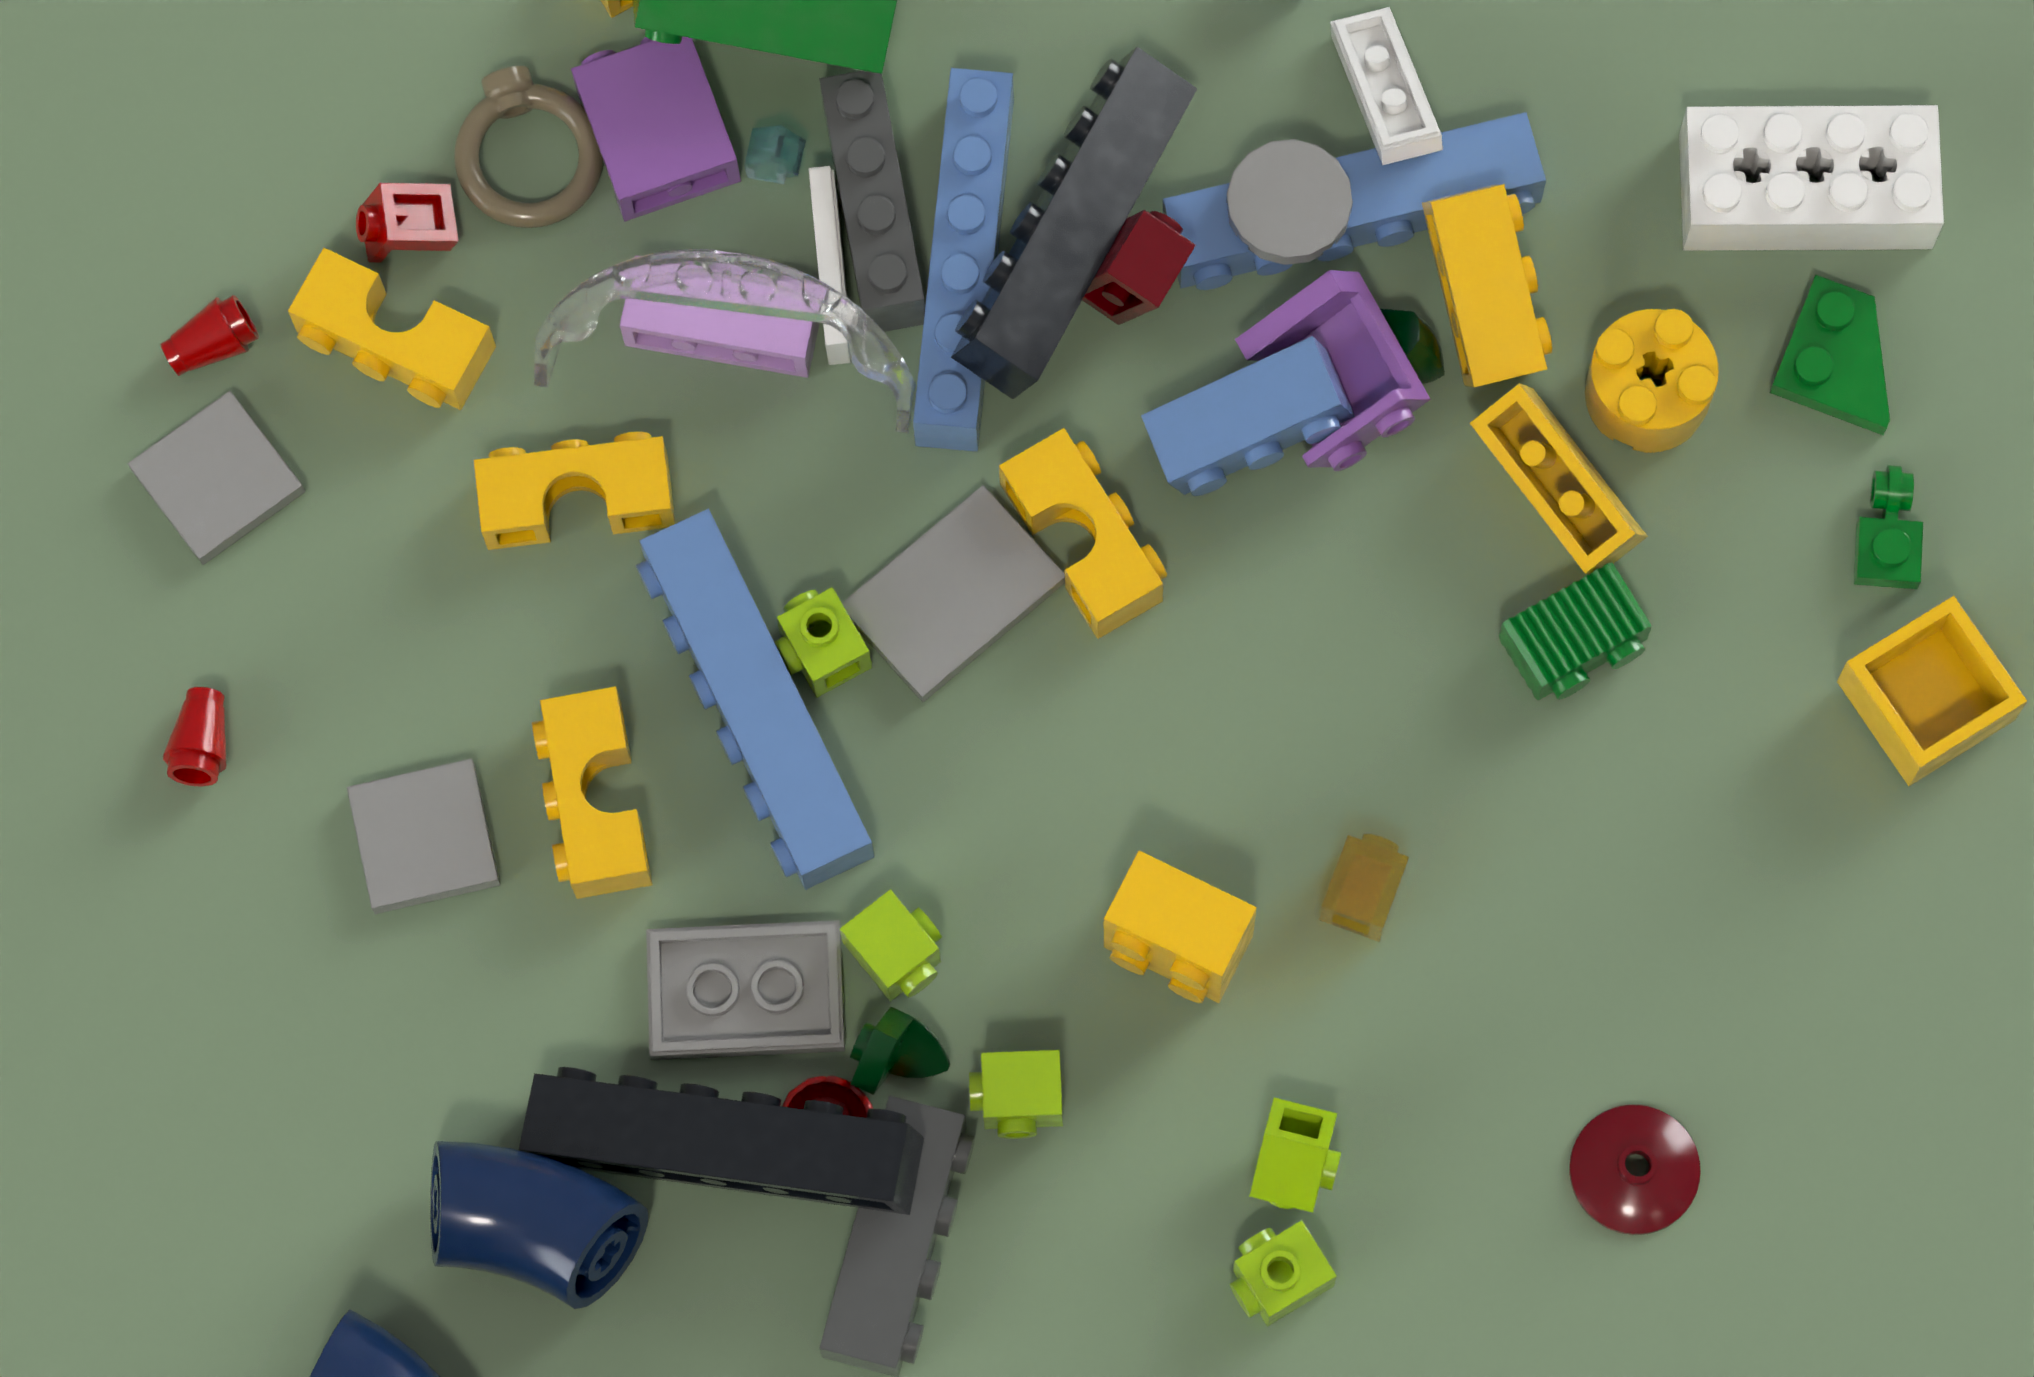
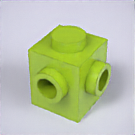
M833 587L818 594L817 590H809L799 594L784 606L785 613L776 617L781 638L775 640L774 643L790 675L801 670L816 698L872 668L870 651Z
M891 889L840 928L842 943L890 1002L902 992L908 998L916 995L938 975L934 967L941 963L939 948L935 943L942 938L940 932L919 907L910 913Z
M1060 1050L981 1053L982 1072H969L970 1111H983L985 1129H997L998 1137L1021 1139L1036 1136L1037 1127L1063 1126Z
M1274 1097L1249 1197L1268 1201L1279 1208H1296L1313 1213L1319 1187L1328 1190L1333 1189L1341 1152L1330 1150L1329 1146L1338 1113Z
M1301 1220L1278 1235L1269 1227L1242 1243L1238 1247L1242 1256L1234 1261L1233 1272L1237 1279L1229 1284L1234 1296L1247 1316L1251 1318L1259 1313L1268 1327L1334 1287L1337 1275Z

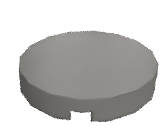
M1296 139L1268 142L1249 152L1233 171L1226 197L1229 224L1236 236L1238 235L1241 241L1248 245V250L1259 258L1283 265L1310 262L1323 255V251L1331 248L1335 242L1337 243L1346 232L1353 204L1350 180L1338 160L1318 145Z

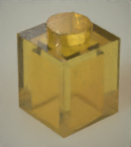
M1363 834L1362 839H1358L1348 835L1324 898L1319 920L1380 942L1406 872L1409 857L1398 853L1399 846L1381 836Z

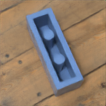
M1311 336L1141 415L1167 482L1184 495L1191 492L1193 496H1201L1221 488L1227 482L1225 476L1248 466L1250 470H1257L1276 463L1283 458L1284 449L1303 440L1308 444L1323 441L1341 428V423L1354 418L1355 415L1328 350Z

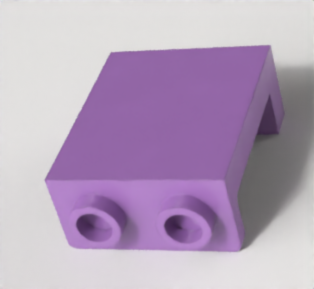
M682 36L680 44H667L645 37L638 46L617 53L613 50L599 51L585 58L581 65L571 68L579 99L583 103L624 222L741 182L735 152L692 38Z
M1329 270L1237 337L1235 341L1247 361L1262 360L1311 336L1328 350L1355 417L1341 423V428L1323 441L1311 444L1313 448L1304 453L1302 457L1308 468L1332 467L1334 471H1341L1362 460L1367 455L1365 446L1380 435L1383 438L1389 437L1410 426L1415 420L1412 413L1431 399L1361 274L1354 271Z

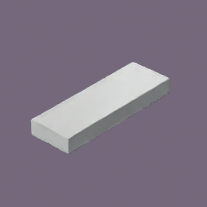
M1390 7L1331 21V37L1382 165L1443 150L1442 134Z
M830 166L809 168L829 365L851 363L850 359H853L835 174Z

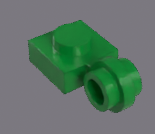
M1888 465L1886 471H1874L1870 504L1871 508L1883 509L1882 518L1860 517L1856 524L1854 585L1918 589L1921 583L1923 522L1898 520L1899 511L1911 510L1914 494V474L1902 473L1901 466Z

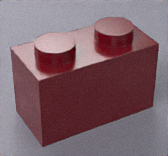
M1143 210L1126 219L1082 301L1117 325L1159 308L1196 244L1181 235L1183 228L1171 217L1158 211H1151L1149 213Z

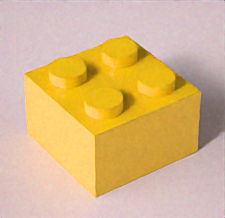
M1955 596L1950 597L1848 660L1837 680L1847 698L1908 786H1911L2015 721L2027 703L2022 692Z
M1138 850L1104 917V948L1112 951L1109 958L1114 963L1130 972L1144 975L1146 970L1149 969L1170 979L1169 989L1183 998L1196 1003H1203L1205 997L1220 1003L1253 937L1257 907Z

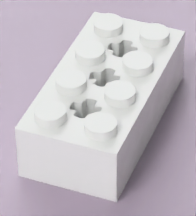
M1938 105L1724 106L1686 108L1679 132L1683 251L1933 249L1944 224ZM1871 174L1879 177L1882 182L1872 181ZM1745 175L1752 176L1757 182H1746ZM1809 175L1814 176L1820 182H1809Z

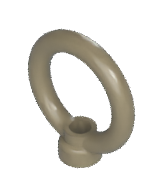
M526 66L507 67L485 76L481 83L486 98L480 101L468 114L456 139L455 168L465 194L484 214L510 226L536 228L548 226L566 219L581 208L589 199L598 184L603 167V158L584 107L574 98L560 90L533 84L529 68ZM532 109L543 110L560 118L570 128L576 139L579 158L575 175L562 192L548 200L537 203H521L509 200L498 194L488 184L482 173L479 160L482 139L488 128L499 118L518 117Z

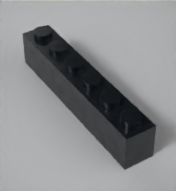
M1139 47L1133 49L1119 62L1112 58L1109 59L1096 75L1090 87L1097 94L1090 108L1083 106L1068 125L1064 137L1071 141L1063 156L1056 154L1043 170L1037 185L1044 189L1036 205L1030 202L1015 220L1010 230V234L1017 238L1009 254L1006 251H1002L993 261L983 278V283L990 287L982 302L975 300L968 307L955 329V332L961 335L962 338L951 358L1011 399L1016 398L1039 380L1197 91L1196 87Z
M559 1067L557 1076L534 1073L518 1149L520 1151L547 1157L577 1169L910 1215L924 1137L906 1123L907 1117L901 1113L884 1109H868L866 1118L843 1115V1107L817 1100H806L804 1109L780 1106V1098L758 1092H743L741 1101L718 1098L719 1091L714 1088L689 1083L681 1084L679 1093L657 1090V1082L631 1075L619 1076L618 1084L596 1082V1074L571 1067Z

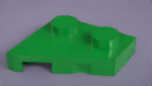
M1815 275L1770 393L1884 436L1890 422L1875 296Z

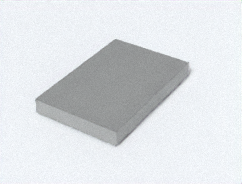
M982 485L843 601L842 604L860 634L922 702H925L1065 584V574L987 488Z
M840 920L646 929L649 1054L651 1060L845 1051Z

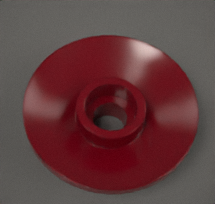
M1643 1105L1615 1107L1604 1111L1592 1119L1576 1139L1569 1164L1572 1189L1585 1212L1607 1229L1629 1235H1644L1658 1232L1676 1222L1692 1204L1698 1191L1701 1174L1697 1148L1685 1128L1665 1112ZM1635 1154L1643 1156L1649 1163V1172L1644 1176L1630 1174L1625 1166L1627 1157Z

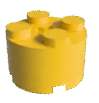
M1645 309L1619 318L1598 338L1589 366L1585 386V401L1592 421L1602 434L1612 441L1616 439L1632 446V450L1655 453L1670 450L1681 445L1691 438L1703 422L1712 401L1719 373L1714 347L1703 330L1682 310ZM1644 375H1650L1653 380L1659 379L1662 385L1655 387L1651 379L1640 380V378Z

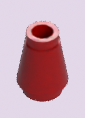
M232 295L223 301L216 297L173 333L169 339L160 343L170 366L180 376L189 370L193 371L248 352V344L259 339V335L242 303L235 295Z
M193 687L187 690L186 699L183 702L163 754V760L168 764V777L178 783L199 787L210 786L218 781L219 773L226 769L225 709L223 707L225 696L220 691L208 687Z

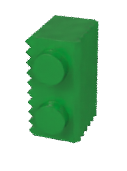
M1610 562L1602 568L1596 569L1591 574L1585 575L1580 580L1574 581L1569 586L1563 587L1548 598L1540 600L1525 611H1521L1514 617L1505 620L1501 626L1499 639L1537 700L1551 693H1554L1556 698L1561 700L1576 693L1590 682V678L1587 675L1588 672L1606 662L1610 664L1612 669H1617L1640 656L1645 651L1642 642L1648 639L1652 625L1613 562Z

